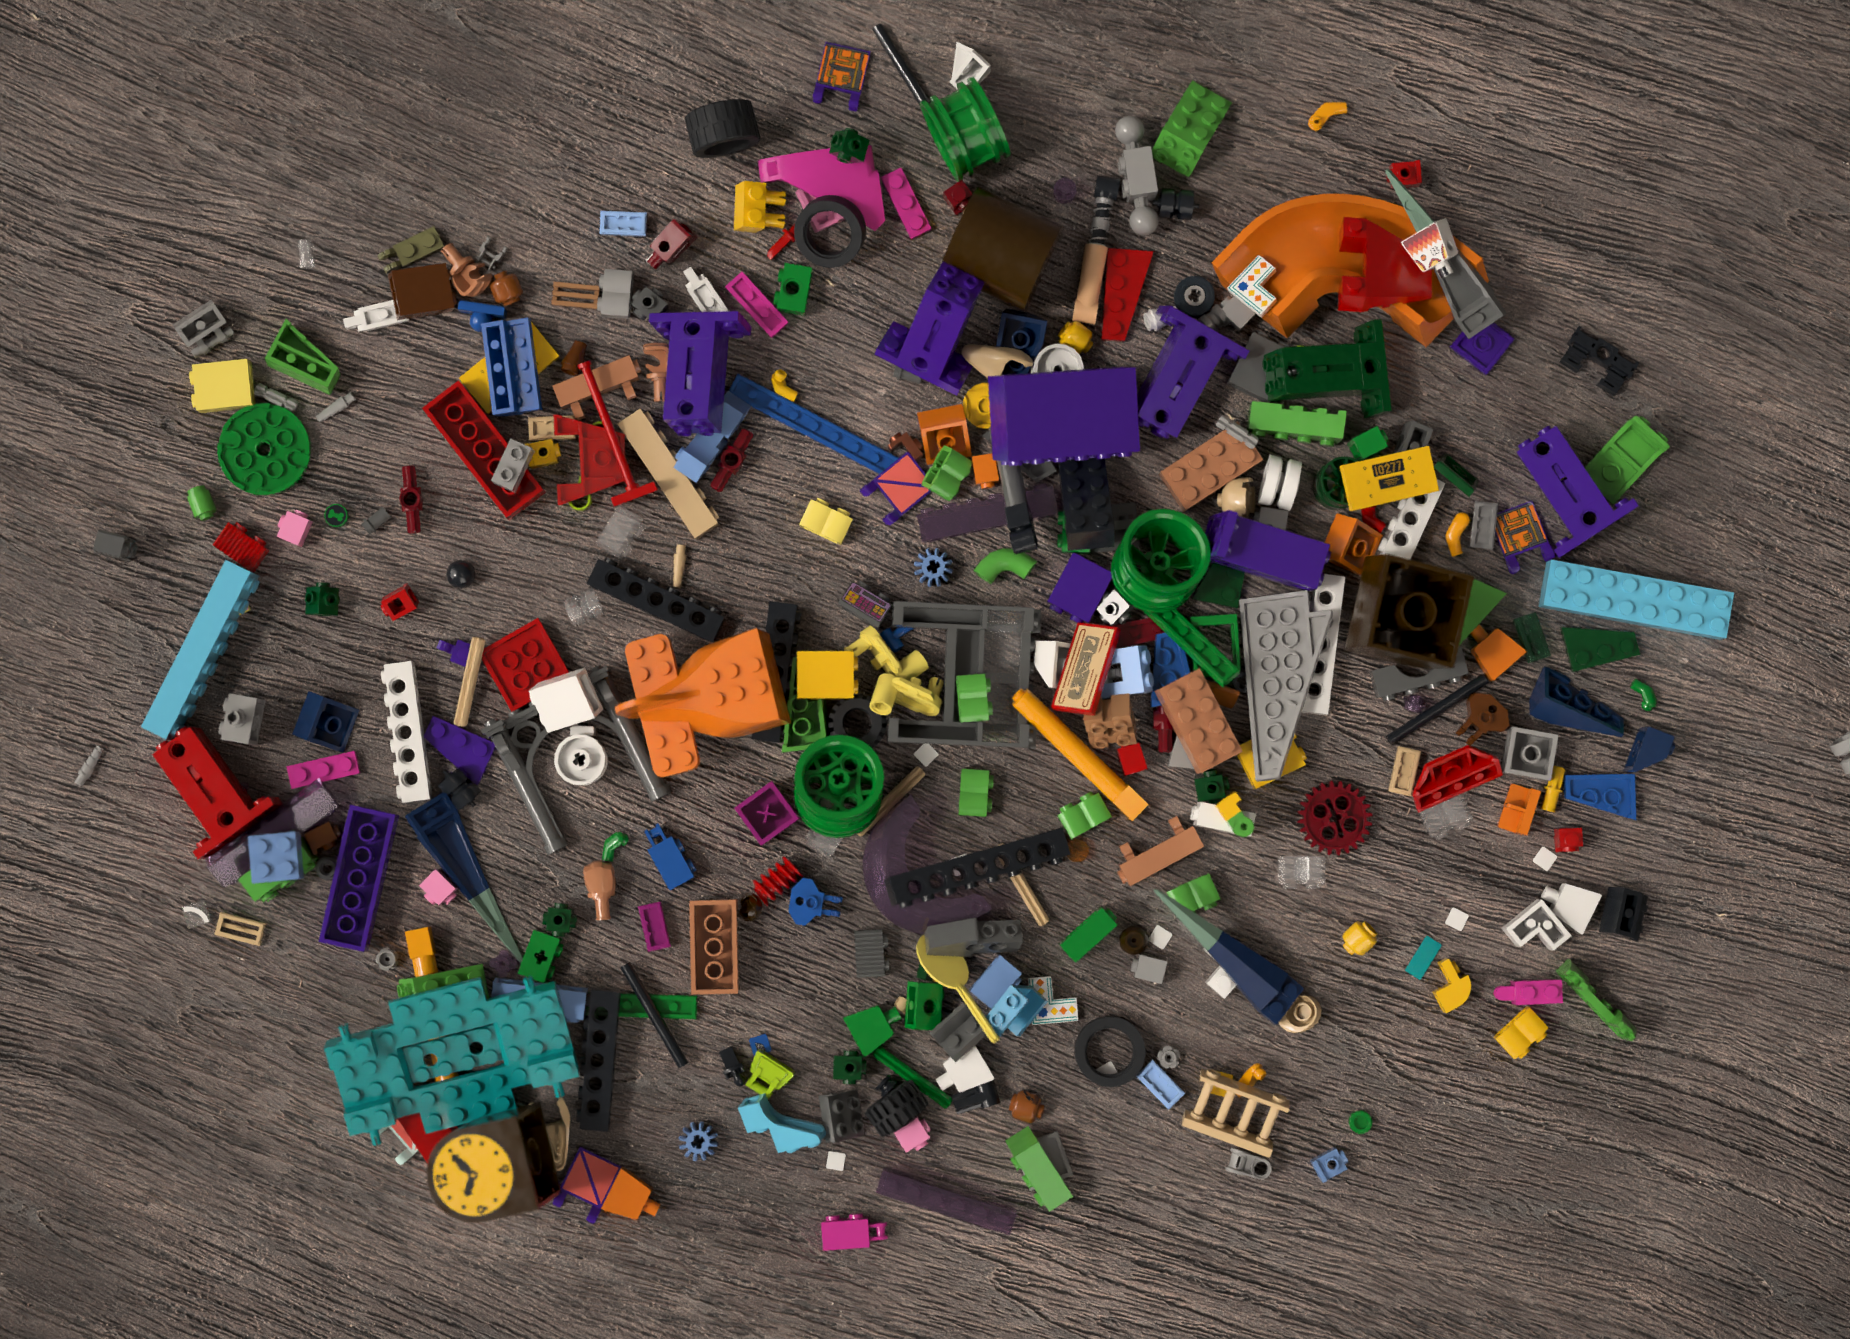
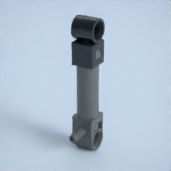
M991 426L989 427L990 439H991ZM997 461L1006 505L1004 508L1010 531L1009 536L1013 552L1017 555L1037 550L1038 541L1032 512L1027 502L1021 466L1001 465V461Z

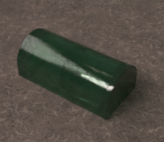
M1536 612L1513 619L1521 646L1527 651L1525 653L1527 663L1551 656Z

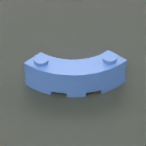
M728 391L724 395L721 433H714L713 436H703L697 433L686 448L683 446L680 448L675 456L677 462L673 468L697 483L728 444L725 438L729 439L735 430L738 429L751 406Z

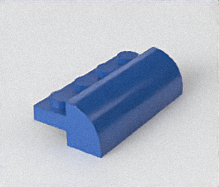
M527 317L510 321L500 320L482 323L492 414L494 416L522 415L525 412L542 410L531 319Z

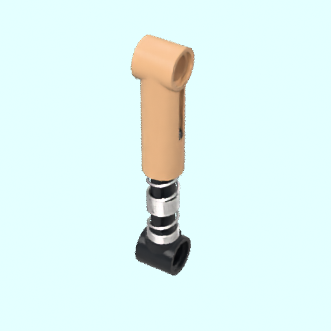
M1097 175L1094 191L1097 207L1094 210L1095 217L1092 218L1091 223L1092 229L1090 232L1092 236L1088 240L1089 244H1085L1072 321L1093 325L1096 322L1099 295L1108 247L1104 245V242L1107 239L1105 237L1106 232L1109 231L1110 222L1108 219H1111L1109 218V213L1112 210L1110 207L1117 200L1120 184L1119 178Z

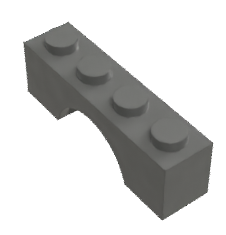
M1459 647L1454 668L1431 669L1422 677H1409L1401 673L1395 665L1370 671L1369 674L1376 699L1382 697L1383 701L1397 698L1396 693L1405 691V695L1419 692L1418 687L1427 685L1428 689L1441 686L1440 681L1449 679L1450 683L1464 680L1463 675L1469 674L1462 647Z

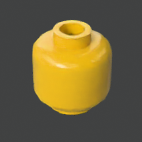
M1079 321L1067 322L1058 334V337H1060L1059 343L1075 349L1078 354L1082 352L1087 353L1093 345L1091 330Z
M1357 921L1343 933L1342 937L1345 942L1343 947L1351 955L1356 953L1363 956L1377 943V932L1368 922L1364 921L1362 923Z

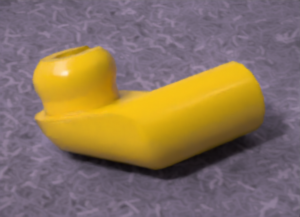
M782 369L776 370L771 377L775 392L794 402L798 392L787 386L785 380L786 372Z

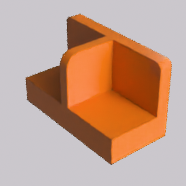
M1510 784L1497 825L1498 828L1527 836L1541 791Z

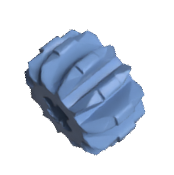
M928 548L926 549L928 557L921 553L918 554L919 559L923 563L917 561L914 562V566L922 569L916 570L914 574H923L919 580L920 583H923L927 578L929 579L928 587L932 586V580H935L937 587H940L941 582L939 578L947 582L949 578L944 573L952 574L953 572L952 569L945 568V566L952 564V560L943 561L947 557L946 552L939 557V548H935L934 555H931V551ZM930 562H935V565L939 564L940 567L937 568V573L932 574V570L928 572L927 568L930 567Z
M704 1121L700 1122L699 1129H697L695 1122H691L692 1131L687 1127L683 1128V1132L688 1136H679V1140L686 1141L679 1148L680 1150L689 1149L685 1153V1157H688L692 1152L694 1153L693 1161H697L698 1154L701 1155L704 1161L707 1159L705 1151L710 1155L715 1153L709 1146H718V1142L711 1141L718 1134L713 1133L709 1135L708 1132L712 1130L713 1126L709 1125L704 1130ZM695 1135H700L699 1138H704L705 1141L702 1143V1147H697L698 1144L696 1146L693 1144V1141L696 1139Z

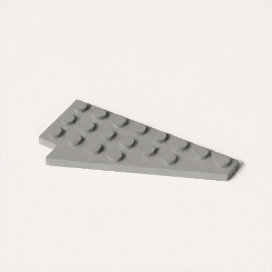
M1308 590L1239 599L1254 771L1257 782L1281 778L1333 617L1332 610L1311 612Z

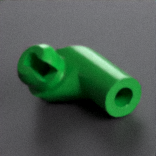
M1635 678L1630 685V689L1642 695L1644 701H1642L1641 707L1645 711H1652L1653 707L1657 705V698L1653 688Z
M621 831L615 832L605 840L602 854L603 861L613 862L615 849L620 845L625 846L628 844L629 837L626 833Z

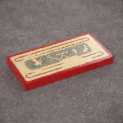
M1077 623L1051 705L1053 710L1095 716L1121 633L1118 627Z

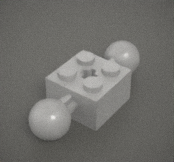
M1125 116L1117 122L1115 127L1117 139L1125 144L1126 150H1123L1122 156L1119 157V162H1117L1119 176L1123 175L1124 178L1122 180L1121 192L1122 197L1127 198V204L1134 203L1135 209L1129 218L1131 229L1136 234L1145 236L1153 233L1159 223L1156 211L1148 205V201L1155 200L1158 193L1151 146L1139 148V142L1143 138L1145 131L1142 121L1135 116Z

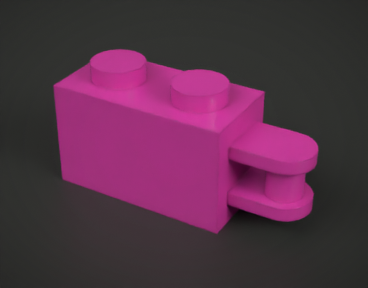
M1561 979L1510 981L1511 986H1498L1493 992L1496 999L1502 1001L1511 1000V1003L1514 1005L1563 1003Z
M863 1213L849 1214V1218L840 1219V1215H828L826 1220H821L823 1251L870 1247V1241L888 1239V1235H885L887 1222L868 1223V1217H863ZM876 1227V1235L869 1236V1228Z

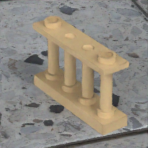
M1202 1068L1200 1071V1081L1205 1082L1195 1109L1191 1111L1185 1109L1182 1117V1126L1270 1158L1273 1151V1141L1270 1140L1269 1135L1279 1111L1288 1113L1289 1100L1282 1094H1271L1224 1077L1214 1069L1205 1070ZM1213 1086L1227 1090L1217 1117L1211 1119L1204 1116L1203 1111ZM1235 1094L1249 1098L1238 1126L1233 1127L1227 1125L1225 1119ZM1260 1102L1271 1108L1260 1134L1255 1135L1249 1133L1247 1127L1257 1103Z

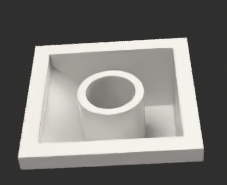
M1035 641L1034 665L1049 688H1057L1071 643Z

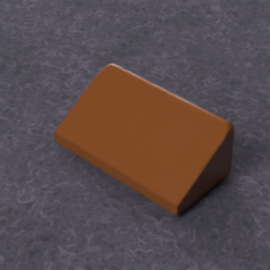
M1206 679L1218 705L1232 709L1240 692L1226 686L1222 688L1218 683Z

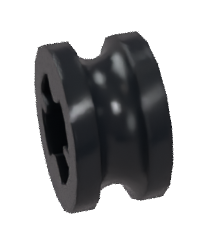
M1240 672L1232 682L1234 689L1240 693H1246L1247 687L1244 686V689L1239 688L1240 683L1237 682V679L1239 677L1242 679L1243 676L1246 677V672Z
M890 1074L875 1087L876 1091H881L882 1097L897 1083L896 1080H891Z

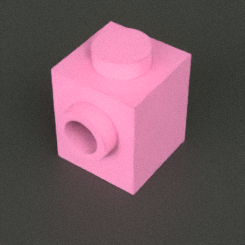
M295 510L294 513L287 511L286 515L283 514L279 520L278 527L280 530L277 537L302 547L313 522L307 519L308 514L298 510Z
M435 869L419 885L426 892L424 897L432 905L436 903L438 905L443 903L448 905L457 896L454 892L458 888L439 869Z
M917 1116L895 1131L894 1134L905 1152L913 1148L917 1151L928 1144L927 1139L930 1138L928 1132L931 1129L925 1119L920 1121Z

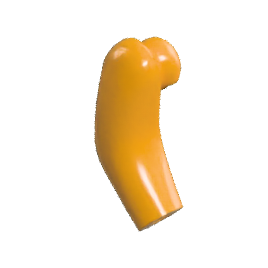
M1326 102L1322 104L1309 118V127L1314 131L1320 130L1329 117L1347 114L1346 102Z
M1464 512L1458 513L1454 517L1445 535L1452 557L1463 553L1461 535L1470 523V517Z
M1256 1063L1243 1074L1238 1082L1253 1087L1257 1080L1264 1079L1266 1070L1263 1069L1262 1064Z

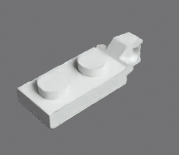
M691 267L683 271L689 281L685 285L687 291L701 312L728 311L703 274L697 277Z
M393 300L358 308V310L354 311L355 316L343 319L346 330L358 328V332H366L409 321V319L397 321Z

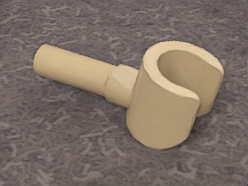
M899 996L894 1003V1007L905 1015L907 999Z

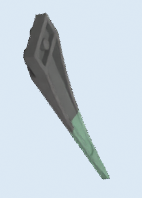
M1386 169L1385 173L1416 232L1433 224L1435 221L1394 173L1390 169ZM1457 248L1458 254L1447 260L1453 270L1452 274L1441 279L1436 268L1433 269L1441 284L1455 321L1467 338L1470 339L1507 312L1495 297L1494 290Z

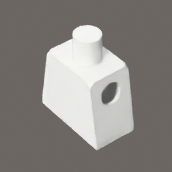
M1562 883L1558 891L1546 886L1541 898L1552 903L1549 909L1562 924L1576 934L1583 935L1602 895Z
M975 1045L957 1062L951 1057L944 1061L943 1065L947 1072L936 1078V1081L942 1091L955 1084L960 1093L992 1081L995 1078Z

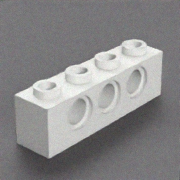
M1437 479L1439 491L1424 494V504L1416 503L1414 497L1400 500L1397 506L1400 512L1397 518L1393 516L1387 528L1391 530L1388 538H1383L1378 547V550L1381 551L1380 555L1390 554L1411 559L1445 486L1444 482ZM1406 513H1411L1415 516L1416 521L1414 525H1408L1405 522L1404 517ZM1396 534H1402L1406 538L1404 546L1396 544Z

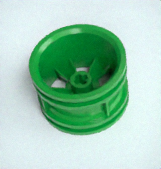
M973 76L967 79L968 84L966 85L962 81L957 83L958 91L939 99L936 95L930 97L929 103L925 100L920 102V108L930 134L945 164L957 182L963 180V174H966L968 177L972 176L974 167L989 160L996 164L1000 162V156L1004 158L1011 156L1010 148L1000 122L986 94Z
M1156 509L1140 515L1130 524L1112 558L1111 575L1117 591L1132 606L1146 612L1164 613L1179 608L1191 597L1208 569L1211 554L1206 534L1192 518L1175 510ZM1148 538L1151 551L1144 555L1132 543ZM1167 541L1174 544L1181 552L1170 558L1168 554L1164 553ZM1135 565L1140 566L1141 572L1137 569ZM1174 569L1190 570L1189 579L1180 583L1172 577Z

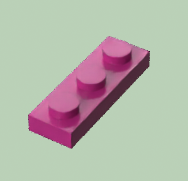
M902 168L882 176L881 181L910 239L913 240L931 231L932 228Z
M743 272L739 273L725 286L771 339L789 324Z
M356 751L286 766L291 789L361 774Z

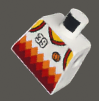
M1446 218L1434 222L1401 242L1421 271L1426 272L1436 268L1441 279L1453 273L1447 260L1456 256L1458 250Z

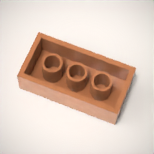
M1223 430L1162 470L1159 476L1185 513L1223 488L1233 479L1240 477L1260 464L1263 458L1255 447L1253 449L1244 445L1245 442L1242 441L1241 443L1226 433L1227 430Z
M1200 668L1154 691L1197 774L1203 773L1243 752Z
M738 899L689 901L691 995L738 994Z

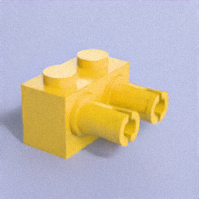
M743 181L735 185L734 231L756 233L765 229V226L783 229L785 222L782 220H785V215L766 213L765 206L766 204L784 206L786 199H783V197H786V192L767 190L766 183Z

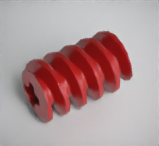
M785 856L782 857L784 865L778 862L775 863L776 871L771 868L767 869L769 877L761 874V883L755 879L753 880L755 887L753 889L766 906L769 905L767 898L773 901L776 900L774 892L780 895L784 893L782 886L787 889L791 888L789 880L797 883L796 875L798 874L803 877L791 860Z

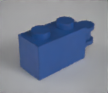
M657 823L655 828L644 831L652 845L647 851L668 889L673 890L695 877L693 872L697 870L691 859H685L682 853L685 851V848L680 839L675 840L673 836L667 838L660 824ZM661 835L664 841L656 845L653 839Z

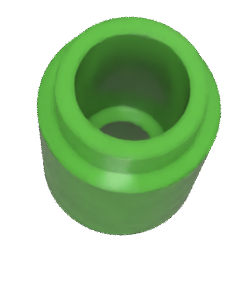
M205 485L188 490L187 500L195 519L200 518L201 521L213 518V513L217 509L210 491L205 488Z

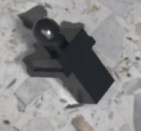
M732 1046L719 1051L726 1067L722 1071L726 1080L733 1077L735 1085L743 1086L745 1078L741 1073L746 1071L743 1061L739 1062Z

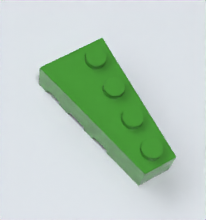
M1252 401L1249 408L1247 431L1252 432L1257 437H1265L1266 434L1275 435L1274 439L1288 440V437L1298 438L1297 442L1311 444L1312 440L1319 441L1321 446L1334 447V444H1338L1343 439L1347 411L1338 410V415L1330 414V411L1324 408L1312 409V412H1308L1304 406H1289V409H1286L1283 404Z
M793 657L790 693L787 703L791 723L786 724L784 728L785 735L782 753L804 751L818 739L830 736L826 699H797V657Z

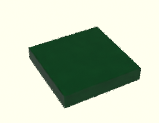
M1446 452L1438 458L1434 465L1436 470L1468 497L1475 491L1479 480Z

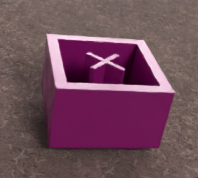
M773 781L734 807L761 846L800 819Z

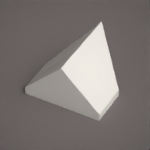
M957 42L950 83L957 89V83L962 81L966 85L968 84L967 79L973 76L980 84L990 73L991 65L974 49Z

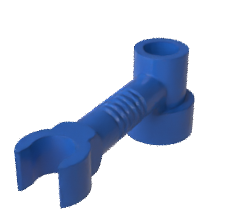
M887 628L880 633V636L892 652L895 653L904 647L900 637L914 628H897L894 631L891 628Z

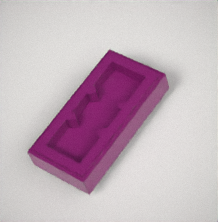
M661 901L638 906L648 952L671 947Z

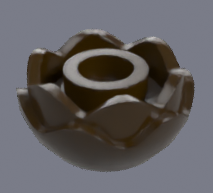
M754 893L745 894V897L740 901L742 908L739 914L743 917L744 921L751 922L760 916L762 901Z
M1130 926L1120 934V947L1130 955H1138L1145 951L1148 946V935L1138 926Z

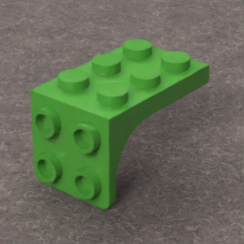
M1192 80L1163 127L1152 149L1153 158L1176 170L1178 173L1189 177L1232 102Z
M1634 416L1627 420L1584 467L1606 501L1611 505H1614L1650 464L1670 447L1667 443L1668 439L1660 432L1655 433L1650 428L1651 424L1642 416Z
M483 964L399 979V985H397V993L399 998L481 977L486 998H489Z

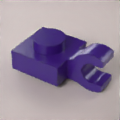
M439 640L437 649L452 654L451 662L466 667L470 644L457 640L456 645H452Z

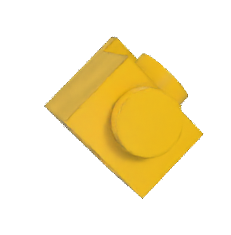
M553 439L525 444L535 451L529 463L531 469L559 463L558 457L562 456L559 443H555ZM542 448L547 449L546 456H540L539 451Z

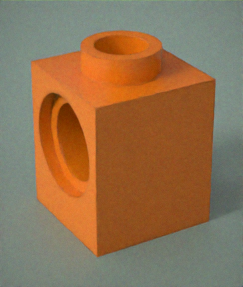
M992 453L972 456L971 460L976 486H981V489L995 487L994 483H999L996 460H993Z

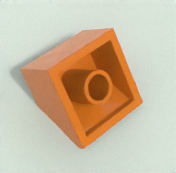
M962 404L917 413L927 465L934 463L937 454L944 445L965 457L972 456L967 422Z
M1337 513L1324 542L1330 544L1329 551H1331L1329 562L1361 576L1365 557L1375 555L1383 535L1358 519Z

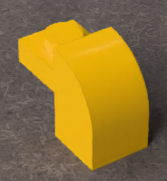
M1444 958L1437 963L1448 983L1432 991L1441 1010L1444 1013H1448L1461 1006L1468 999L1471 991V981L1469 975L1464 974L1460 977L1457 975L1460 973V970L1454 960L1450 962L1448 958Z

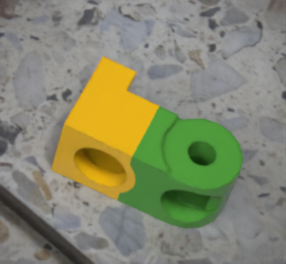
M1233 792L1214 806L1234 834L1240 837H1247L1253 832L1254 824L1250 818L1244 816L1236 803L1241 799L1236 792Z

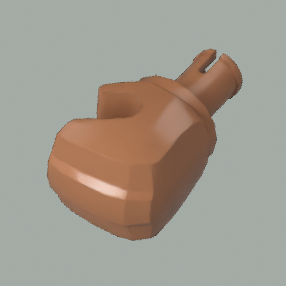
M453 243L447 244L441 250V253L453 266L450 270L451 279L455 288L462 296L476 297L485 291L493 276L491 273L483 276L480 275L479 268L484 267V263L474 262L471 256L463 258Z
M662 342L646 343L643 345L644 354L650 355L660 362V365L657 367L650 364L645 365L651 372L646 374V378L654 382V402H660V392H662V402L665 399L669 345Z
M602 860L592 861L583 868L585 885L589 891L587 895L588 898L595 900L596 920L611 919L609 898L615 896L616 890L614 867L611 863Z

